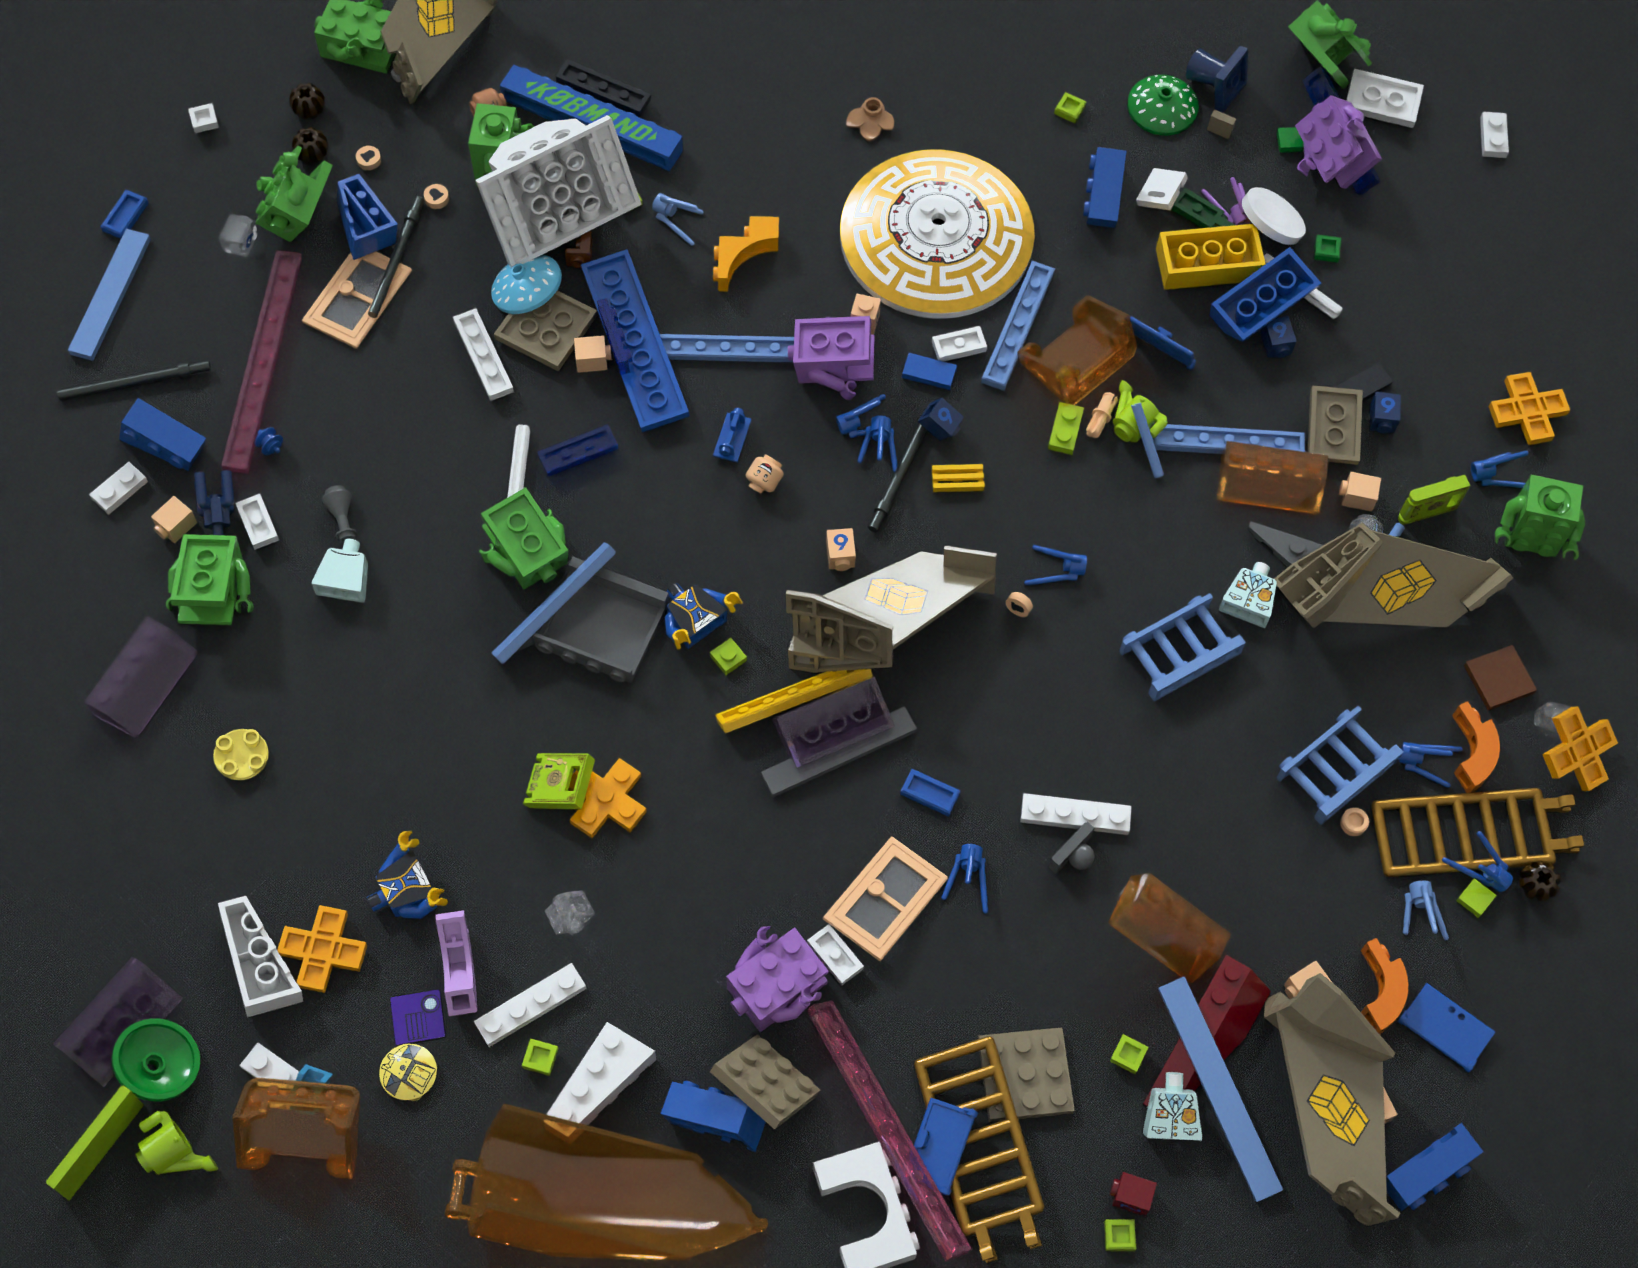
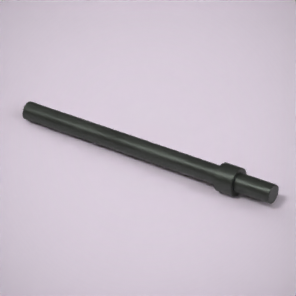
M415 197L411 209L407 211L404 217L405 224L368 311V315L372 318H377L413 228L419 223L421 218L420 211L425 201L422 197Z
M209 361L194 364L186 362L178 364V367L57 390L59 400L175 377H181V379L192 377V374L211 371V365Z
M918 424L882 500H879L874 508L875 514L868 526V529L872 532L878 531L884 517H887L890 513L894 496L927 431L921 424Z

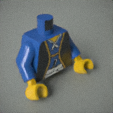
M675 583L666 591L672 600L667 605V614L665 616L666 635L675 642L677 649H681V643H684L687 649H689L727 622L726 608L731 613H734L736 611L734 605H742L743 602L737 592H731L726 595L707 588L702 589L698 585H694L687 591H684L678 583Z
M412 831L400 833L398 844L389 854L380 868L379 874L376 876L381 890L367 896L373 912L389 905L395 917L422 919L436 909L437 905H447V899L439 898V895L444 890L431 887L413 850L409 852V848L419 845L418 839H411L409 842L408 839Z

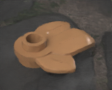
M868 98L861 108L853 109L849 113L846 125L850 128H860L862 137L867 141H872L879 136L881 129L893 130L894 118L885 111L883 103L878 98Z

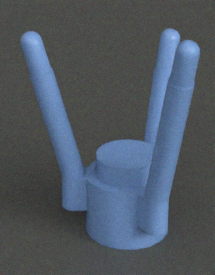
M659 193L652 205V210L657 213L656 219L663 221L683 240L694 246L695 243L667 217H672L677 208L700 215L704 211L697 209L696 205Z
M1416 881L1409 885L1410 893L1404 894L1406 906L1403 934L1408 935L1411 909L1412 903H1414L1416 908H1426L1432 932L1434 934L1438 933L1437 921L1443 939L1448 940L1449 936L1436 902L1435 893L1432 891L1431 882Z

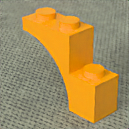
M750 216L749 226H744V237L719 236V246H714V261H718V267H713V281L718 282V291L728 292L731 277L743 262L761 253L778 251L779 217Z

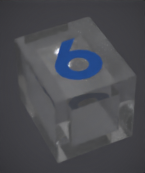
M230 214L219 237L225 252L243 257L248 256L258 235L254 220L244 215Z

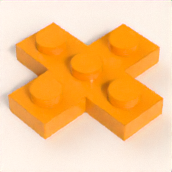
M1531 372L1507 376L1504 382L1510 398L1491 401L1488 406L1496 428L1520 424L1528 445L1552 441L1555 435L1549 418L1565 416L1570 412L1563 389L1538 393Z
M1570 707L1553 717V723L1562 743L1542 754L1552 779H1559L1574 770L1582 791H1590L1607 781L1609 778L1599 755L1618 744L1609 720L1601 719L1587 728L1579 707Z
M620 758L604 778L592 771L583 807L576 811L570 819V823L591 838L595 836L608 818L631 832L647 812L643 805L627 795L641 778V772ZM577 770L572 775L569 791H574L579 773Z
M319 905L312 931L284 926L277 951L280 956L303 960L296 982L300 988L325 993L332 967L360 972L367 944L362 941L342 938L348 916L346 910Z

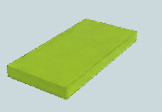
M121 1086L47 1179L46 1184L70 1201L144 1106L131 1090L125 1086Z

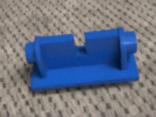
M735 408L731 413H727L713 457L738 462L752 420L745 417L744 410L741 408Z

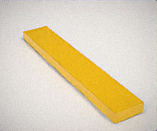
M871 669L827 671L720 712L715 716L724 733H728L873 675Z

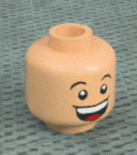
M766 454L764 457H756L746 472V478L751 482L749 487L760 494L763 491L773 492L784 475L781 469L782 464Z

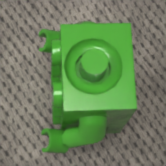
M329 0L323 15L318 16L315 21L314 34L320 56L387 74L396 53L388 54L380 33L391 11L381 9L383 7L381 1L383 0H365L363 2Z
M1317 0L1288 26L1298 40L1342 89L1350 84V82L1337 65L1348 55L1355 52L1368 66L1372 64L1367 57L1371 54L1369 52L1371 43L1354 35L1357 26L1355 21L1347 18L1344 21L1340 20L1327 3L1322 6Z
M477 103L468 142L475 180L492 172L488 161L501 143L534 127L531 123L521 125V118H517L516 107Z
M299 146L292 152H284L283 156L279 157V161L272 172L275 175L274 179L271 177H260V180L256 182L258 191H264L267 195L265 201L262 200L256 209L258 218L255 224L289 242L308 226L333 166L323 161L309 176L302 173L300 168L296 167L302 149Z
M1530 475L1520 494L1506 504L1500 522L1502 527L1497 528L1495 531L1496 544L1500 537L1506 536L1505 546L1512 547L1517 551L1536 552L1545 557H1556L1562 548L1563 558L1565 559L1566 552L1574 551L1573 560L1575 561L1579 557L1577 541L1581 540L1585 527V517L1581 509L1583 485Z
M526 487L481 513V517L485 522L482 528L492 543L488 544L489 551L483 552L481 549L479 550L485 563H491L508 576H515L523 590L541 579L544 583L553 580L557 576L556 570L568 564V549L565 546L566 539L563 525L553 517L550 509L547 510L548 516L544 515Z
M183 534L179 558L168 571V593H171V597L166 601V607L170 611L173 609L172 606H178L179 624L232 625L234 609L241 613V604L244 602L248 604V613L253 611V603L248 600V595L250 594V574L242 558L236 536ZM237 595H240V599L236 602Z

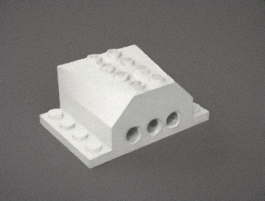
M608 115L586 126L577 119L544 122L501 143L488 161L492 172L475 180L511 268L516 264H524L642 205L612 118Z

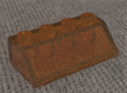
M1226 441L1221 455L1217 500L1319 514L1327 479L1328 455Z
M1150 873L1132 875L1108 922L1179 976H1185L1186 981L1189 983H1193L1221 957L1231 936V933Z

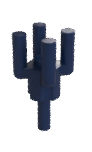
M230 470L221 471L222 495L212 494L207 496L205 473L196 472L194 473L197 513L203 517L204 527L213 530V535H224L223 529L231 526L230 514L234 512L232 472Z

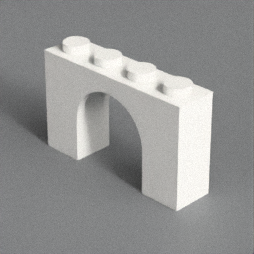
M880 1142L813 1163V1171L821 1196L849 1187L861 1186L876 1192L886 1206L887 1220L877 1234L840 1247L844 1268H889L914 1260L917 1255L916 1250L920 1249L915 1232L910 1233L906 1223L910 1221L908 1209L905 1204L900 1205L897 1194L901 1193L897 1177H891L888 1166L892 1165L887 1148L882 1150Z

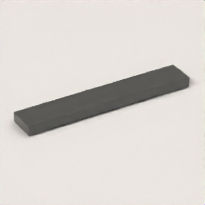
M904 706L762 771L761 776L772 798L905 738L915 733L917 728Z

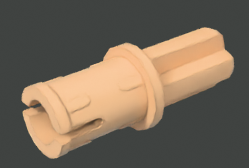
M1104 393L1098 407L1093 409V417L1086 429L1089 437L1098 438L1105 424L1110 422L1111 413L1118 402V398L1114 397V394Z

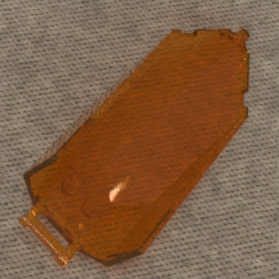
M508 1104L502 1105L487 1130L478 1162L465 1159L454 1161L452 1171L455 1175L451 1198L445 1210V1216L449 1219L467 1220L469 1236L554 1257L687 1260L704 1252L712 1251L753 1234L763 1232L768 1227L766 1218H758L752 1212V1205L719 1174L714 1177L702 1166L704 1160L695 1153ZM466 1175L474 1176L469 1206L462 1204Z

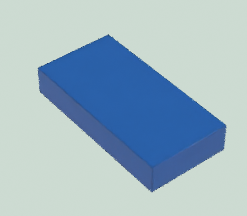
M125 190L100 226L102 231L122 239L125 230L132 229L149 204L148 199Z
M909 353L902 378L950 390L957 365Z
M911 769L900 791V795L949 817L961 791Z

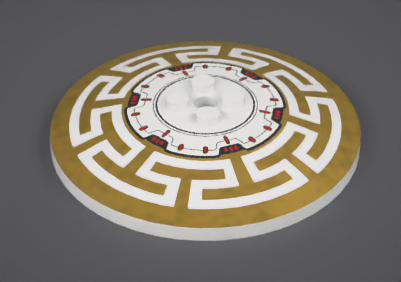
M921 150L905 153L882 162L870 170L849 194L844 205L840 224L842 252L849 270L858 283L873 297L881 299L883 304L903 313L925 318L966 316L982 311L1003 299L1015 288L1025 274L1032 256L1035 237L1034 223L1029 206L1023 194L1005 174L981 159L947 150ZM934 219H942L945 223L935 225L932 221Z

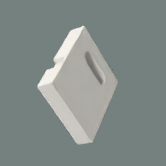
M1154 168L1136 199L1138 206L1171 210L1180 193V187H1183L1188 179L1186 172Z

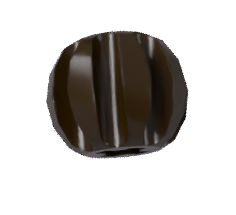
M298 84L296 89H293L289 95V106L299 118L314 119L319 113L323 112L325 97L320 88H317L314 84Z
M309 127L308 129L299 130L297 135L293 137L292 148L293 150L297 146L302 148L298 159L304 161V163L320 162L323 160V156L327 155V138L322 131Z
M1542 861L1532 862L1531 866H1525L1520 873L1523 878L1519 879L1520 888L1527 890L1525 896L1530 900L1536 897L1538 902L1548 901L1550 897H1555L1560 891L1558 884L1562 882L1560 874H1555L1553 871L1556 867L1550 863L1545 867ZM1541 879L1543 883L1539 884L1537 880Z

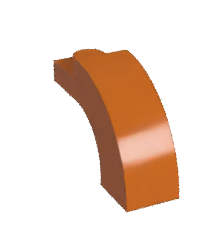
M1467 701L1459 705L1452 716L1469 742L1470 758L1462 762L1454 774L1466 793H1473L1483 785L1494 770L1499 758L1500 741L1492 719L1482 723L1478 711L1472 708Z
M1377 938L1367 942L1361 949V952L1377 978L1379 992L1377 999L1366 1005L1361 1013L1379 1034H1382L1396 1020L1405 1006L1408 995V977L1401 958L1390 962L1387 948L1383 944L1380 945Z

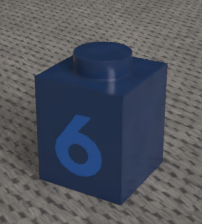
M1289 316L1275 318L1265 325L1260 332L1268 358H1284L1292 354L1297 341Z
M1375 392L1370 403L1369 430L1378 431L1383 434L1395 433L1400 422L1401 394Z
M940 398L928 405L917 422L941 441L948 437L952 438L958 433L961 428L959 424L964 416L947 401Z

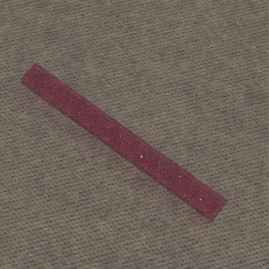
M276 250L221 464L223 471L230 470L231 472L249 473L255 449L254 442L260 429L302 261L301 253Z
M828 1001L812 1005L807 1010L811 1020L945 1261L965 1255L972 1248L834 1002Z

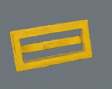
M983 464L932 465L933 492L984 491ZM963 480H978V482L938 483V481L962 482Z

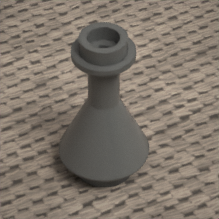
M337 485L326 489L321 502L337 519L340 531L335 536L340 543H344L345 539L355 540L356 530L349 527L347 519L352 493L345 490V487Z

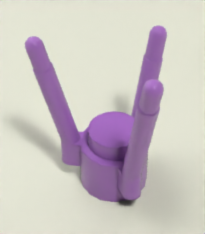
M1231 177L1230 181L1238 204L1230 209V215L1205 189L1202 190V194L1210 203L1225 211L1224 215L1228 217V221L1235 225L1252 223L1242 207V199L1245 196L1242 183L1237 185L1234 177Z

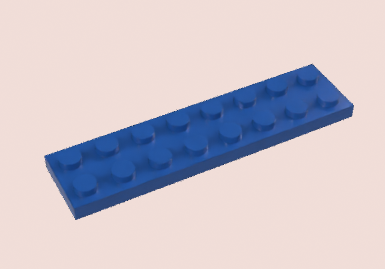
M628 249L581 264L641 431L645 432L690 417Z

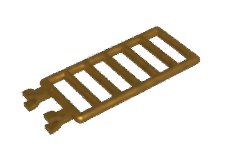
M1539 788L1382 799L1371 803L1383 873L1386 877L1460 872L1442 862V858L1446 857L1437 806H1453L1463 861L1454 862L1472 871L1480 870L1478 868L1480 864L1488 867L1491 864L1496 865L1497 863L1490 853V859L1474 860L1463 804L1479 803L1485 836L1501 860L1508 865V868L1531 866V863L1536 861H1542L1544 865L1548 863L1554 864L1556 862L1555 853H1579V848L1584 847L1582 835L1552 839L1546 812H1570V807L1575 806L1573 795L1543 799L1542 791ZM1517 800H1533L1543 855L1528 856ZM1506 801L1517 857L1501 858L1490 802ZM1426 807L1436 863L1420 864L1410 808ZM1399 809L1409 865L1393 866L1383 810Z
M991 1036L983 1037L915 1060L914 1067L926 1109L930 1097L935 1099L934 1095L994 1076L998 1090L997 1093L957 1106L979 1111L1002 1103L1006 1120L970 1131L966 1144L1010 1131L1014 1148L958 1165L950 1188V1194L962 1234L964 1236L976 1234L982 1260L986 1261V1263L998 1260L988 1229L1020 1220L1027 1247L1034 1249L1042 1246L1033 1215L1043 1212L1044 1204L994 1038ZM986 1049L990 1065L931 1084L927 1072L928 1067ZM1018 1159L1022 1176L962 1194L958 1177ZM1027 1187L1031 1204L970 1222L966 1205Z

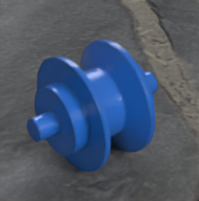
M272 427L264 430L260 429L254 442L255 446L258 448L262 447L264 455H270L275 452L279 453L283 437L276 435V430Z

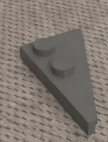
M1252 521L1248 527V531L1252 533L1253 537L1260 543L1263 541L1274 551L1273 555L1287 567L1323 546L1322 544Z

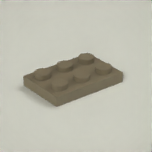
M1312 385L1310 389L1307 460L1358 465L1360 462L1363 390Z

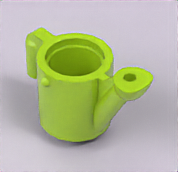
M1122 380L1119 385L1121 396L1116 416L1113 419L1115 434L1125 442H1137L1141 438L1131 407L1136 403H1141L1151 436L1156 438L1167 426V417L1160 413L1156 406L1146 397L1136 395L1132 398V387Z
M157 1111L139 1123V1127L144 1133L160 1123L163 1126L138 1143L140 1151L136 1153V1157L147 1173L152 1170L158 1175L204 1169L206 1171L218 1170V1166L210 1155L205 1157L194 1154L189 1141L167 1112Z

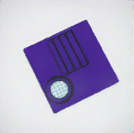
M439 990L390 998L396 1045L445 1037Z

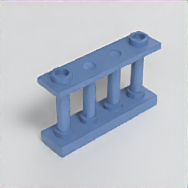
M1210 593L1204 597L1197 596L1193 598L1184 608L1138 633L1136 631L1130 632L1122 639L1119 650L1121 655L1133 650L1153 679L1148 692L1153 701L1162 698L1241 654L1246 642L1240 634L1232 639L1226 637L1207 610L1213 598ZM1198 614L1218 642L1217 647L1211 651L1205 649L1186 623V620ZM1176 626L1197 655L1196 659L1189 663L1183 661L1164 632ZM1154 638L1175 667L1174 671L1167 675L1161 673L1142 644Z
M1359 706L1351 712L1348 709L1345 710L1336 719L1337 723L1294 759L1289 756L1279 765L1281 770L1276 779L1281 782L1290 774L1316 801L1318 811L1314 818L1320 825L1392 767L1403 754V751L1397 745H1394L1390 750L1383 749L1355 721L1362 710ZM1347 727L1371 751L1376 761L1370 766L1367 763L1363 764L1342 743L1337 735ZM1328 743L1356 771L1355 775L1357 777L1351 782L1348 779L1344 780L1317 751ZM1307 759H1310L1337 787L1336 791L1338 793L1332 798L1329 795L1325 796L1298 768Z

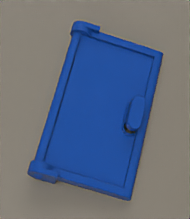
M1131 316L1128 334L1131 336L1135 335L1186 365L1190 371L1195 367L1194 353L1169 339L1168 337L1171 338L1173 336L1172 333L1162 327H1159L1158 331Z
M1428 983L1424 985L1410 1007L1399 1016L1397 1021L1458 1063L1468 1073L1473 1070L1477 1062L1476 1059L1495 1034L1494 1030Z
M930 1097L903 1178L934 1188L943 1195L950 1196V1188L978 1112L974 1109L960 1108Z

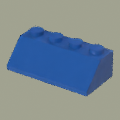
M1289 247L1211 304L1209 316L1225 334L1243 342L1318 288L1321 282Z

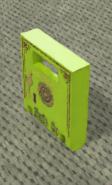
M1466 475L1450 477L1445 481L1412 490L1409 498L1406 499L1398 515L1399 522L1401 524H1409L1456 510L1470 487Z
M538 753L536 761L539 763H535L526 791V795L531 798H525L523 805L528 808L582 809L595 759L589 754ZM575 768L579 773L574 791H568Z

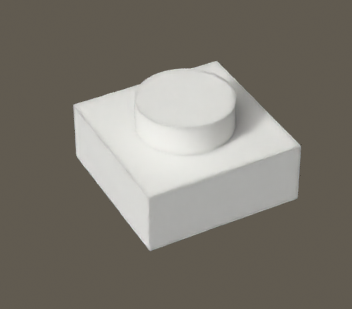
M212 103L188 109L195 133L219 128Z

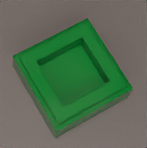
M1296 127L1277 129L1276 134L1280 153L1303 152V140Z
M1317 235L1314 259L1338 263L1340 259L1341 238Z

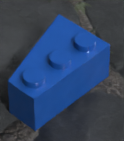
M1097 147L1096 154L1091 155L1089 169H1092V178H1088L1086 193H1090L1089 202L1085 201L1083 216H1087L1086 224L1116 227L1126 159L1125 150Z
M357 174L338 181L337 205L353 260L396 244L397 222L361 175Z
M139 398L121 422L119 440L159 457L179 469L183 468L189 471L205 446V437Z
M683 1081V1084L672 1082L661 1111V1115L669 1123L701 1134L708 1132L722 1136L721 1140L730 1143L731 1139L742 1141L748 1150L756 1152L766 1121L735 1094L734 1097L725 1095L724 1091L714 1087H709L708 1090L700 1089L699 1085L690 1081Z
M1460 1123L1447 1135L1436 1140L1431 1146L1386 1176V1191L1401 1211L1409 1206L1412 1210H1415L1427 1201L1424 1195L1432 1190L1436 1195L1449 1185L1446 1181L1448 1178L1455 1175L1459 1179L1470 1171L1471 1167L1468 1164L1482 1154L1483 1150L1464 1125Z

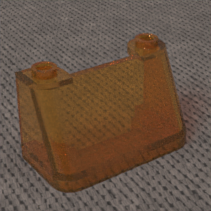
M1089 295L1074 306L1072 314L1074 325L1046 348L1041 350L1039 345L1032 342L1026 344L1017 352L1021 364L1061 401L1071 405L1077 404L1134 356L1137 348L1129 314Z
M255 1078L248 1081L242 1090L232 1117L237 1168L249 1170L263 1168L270 1161L272 1154L327 1159V1171L330 1175L337 1178L353 1179L356 1170L360 1114V1093L358 1089L347 1085L270 1078Z

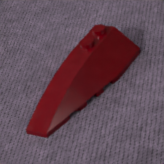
M1228 955L1223 959L1198 1004L1223 1061L1246 1038L1271 992L1252 969ZM1179 1038L1152 1088H1165L1167 1072L1183 1073V1089L1195 1091L1201 1085L1181 1038ZM1151 1091L1149 1092L1146 1100L1143 1103V1105L1147 1108L1150 1100Z

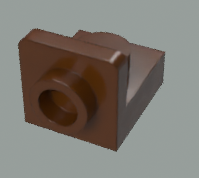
M591 230L582 234L581 238H576V249H565L567 266L582 268L581 264L592 261L593 241Z

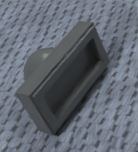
M1085 822L1051 858L1049 869L1055 874L1068 861L1072 867L1078 870H1085L1093 865L1095 861L1094 851L1091 846L1085 844L1092 837L1095 829L1089 822Z

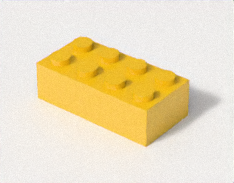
M1254 224L1160 232L1156 245L1164 290L1241 283L1265 265L1258 229Z

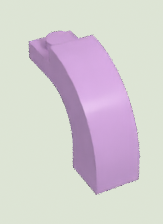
M464 911L437 914L436 924L443 959L444 993L449 1016L477 1012L474 964Z

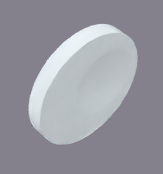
M1255 187L1250 189L1243 197L1242 207L1245 214L1269 238L1282 244L1294 245L1304 236L1306 227L1300 214L1278 194L1264 188Z

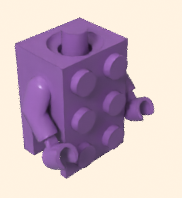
M1332 95L1322 103L1315 105L1312 108V112L1295 125L1304 145V159L1299 162L1297 169L1305 176H1308L1310 169L1315 170L1317 168L1324 182L1328 183L1335 177L1340 187L1346 189L1380 162L1382 158L1363 124L1364 114L1356 109L1351 102Z
M870 316L795 319L794 345L788 346V360H793L799 383H818L840 391L844 399L851 400L856 395L855 392L850 391L857 387L854 381L874 380L875 336L874 334L871 335Z
M770 926L761 927L757 932V938L743 952L735 966V970L726 976L727 989L735 999L731 1002V1006L739 1016L746 1013L759 1032H762L774 1022L780 1023L796 1019L810 1005V1001H816L822 997V993L817 991L828 984L825 975L829 971L796 928H793L777 940V934H773L767 939L766 931L770 929Z

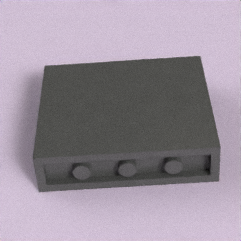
M572 557L568 565L569 574L567 578L585 561ZM601 568L543 624L539 634L534 633L535 647L542 653L559 655L568 663L575 664L577 662L585 665L588 670L594 673L603 672L615 681H626L632 684L667 611V605L670 603L669 593Z

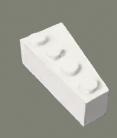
M243 896L218 903L247 1017L303 1002L300 987L293 979L290 970L279 955L276 946L265 931L248 898Z
M607 1022L545 1116L546 1127L571 1142L598 1116L601 1110L608 1104H611L622 1090L629 1084L631 1085L643 1070L657 1060L655 1051Z

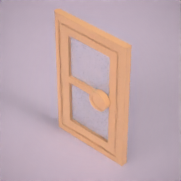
M373 252L353 260L350 253L304 316L302 323L357 349L412 269L399 263L377 318H372L368 315V311L390 258L378 252Z
M891 836L825 914L823 920L881 961L948 880V877Z

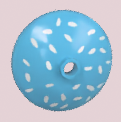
M540 255L524 264H516L512 268L507 264L493 282L491 289L492 299L495 305L506 313L522 314L533 311L549 301L556 293L562 279L561 269L553 258L546 255Z

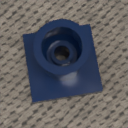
M1239 46L1227 62L1217 59L1201 48L1192 55L1187 66L1186 79L1215 87V110L1223 113L1247 83L1248 49Z

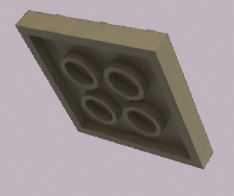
M556 291L549 301L533 311L522 314L508 313L494 333V338L559 371L575 349L574 338H582L598 316L597 310Z
M1062 1028L978 1036V1039L991 1036L995 1040L1018 1119L1074 1113ZM986 1049L980 1050L981 1067L990 1065ZM994 1076L983 1079L985 1096L998 1092ZM1002 1103L987 1108L989 1122L1006 1120Z
M759 1035L754 1036L715 1063L710 1071L774 1129L811 1102L820 1092V1089L813 1084L810 1078L799 1072L787 1058L782 1057L771 1047L768 1041L762 1039Z

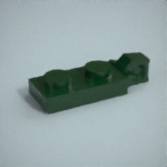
M1184 188L1179 193L1171 210L1201 228L1235 225L1228 221V217L1224 215V210L1187 188Z

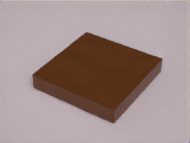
M1513 645L1469 660L1464 664L1487 710L1535 694L1537 691Z

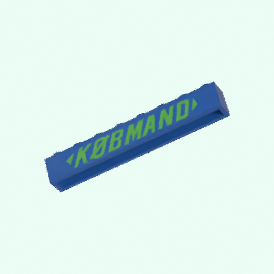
M513 65L500 84V91L506 102L550 121L577 119L586 126L608 115L612 118L623 152L665 170L671 171L683 151V136L679 135L676 131L667 130L652 121L641 119L631 112L622 111L610 103H603L594 99L591 95L577 92L567 85L563 86L548 77L537 75L527 68Z

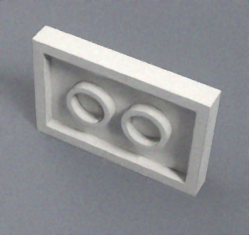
M1354 69L1346 101L1351 102L1365 117L1413 128L1424 85Z

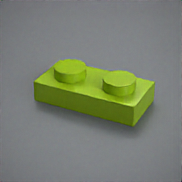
M1059 402L1049 441V450L1073 454L1084 407Z

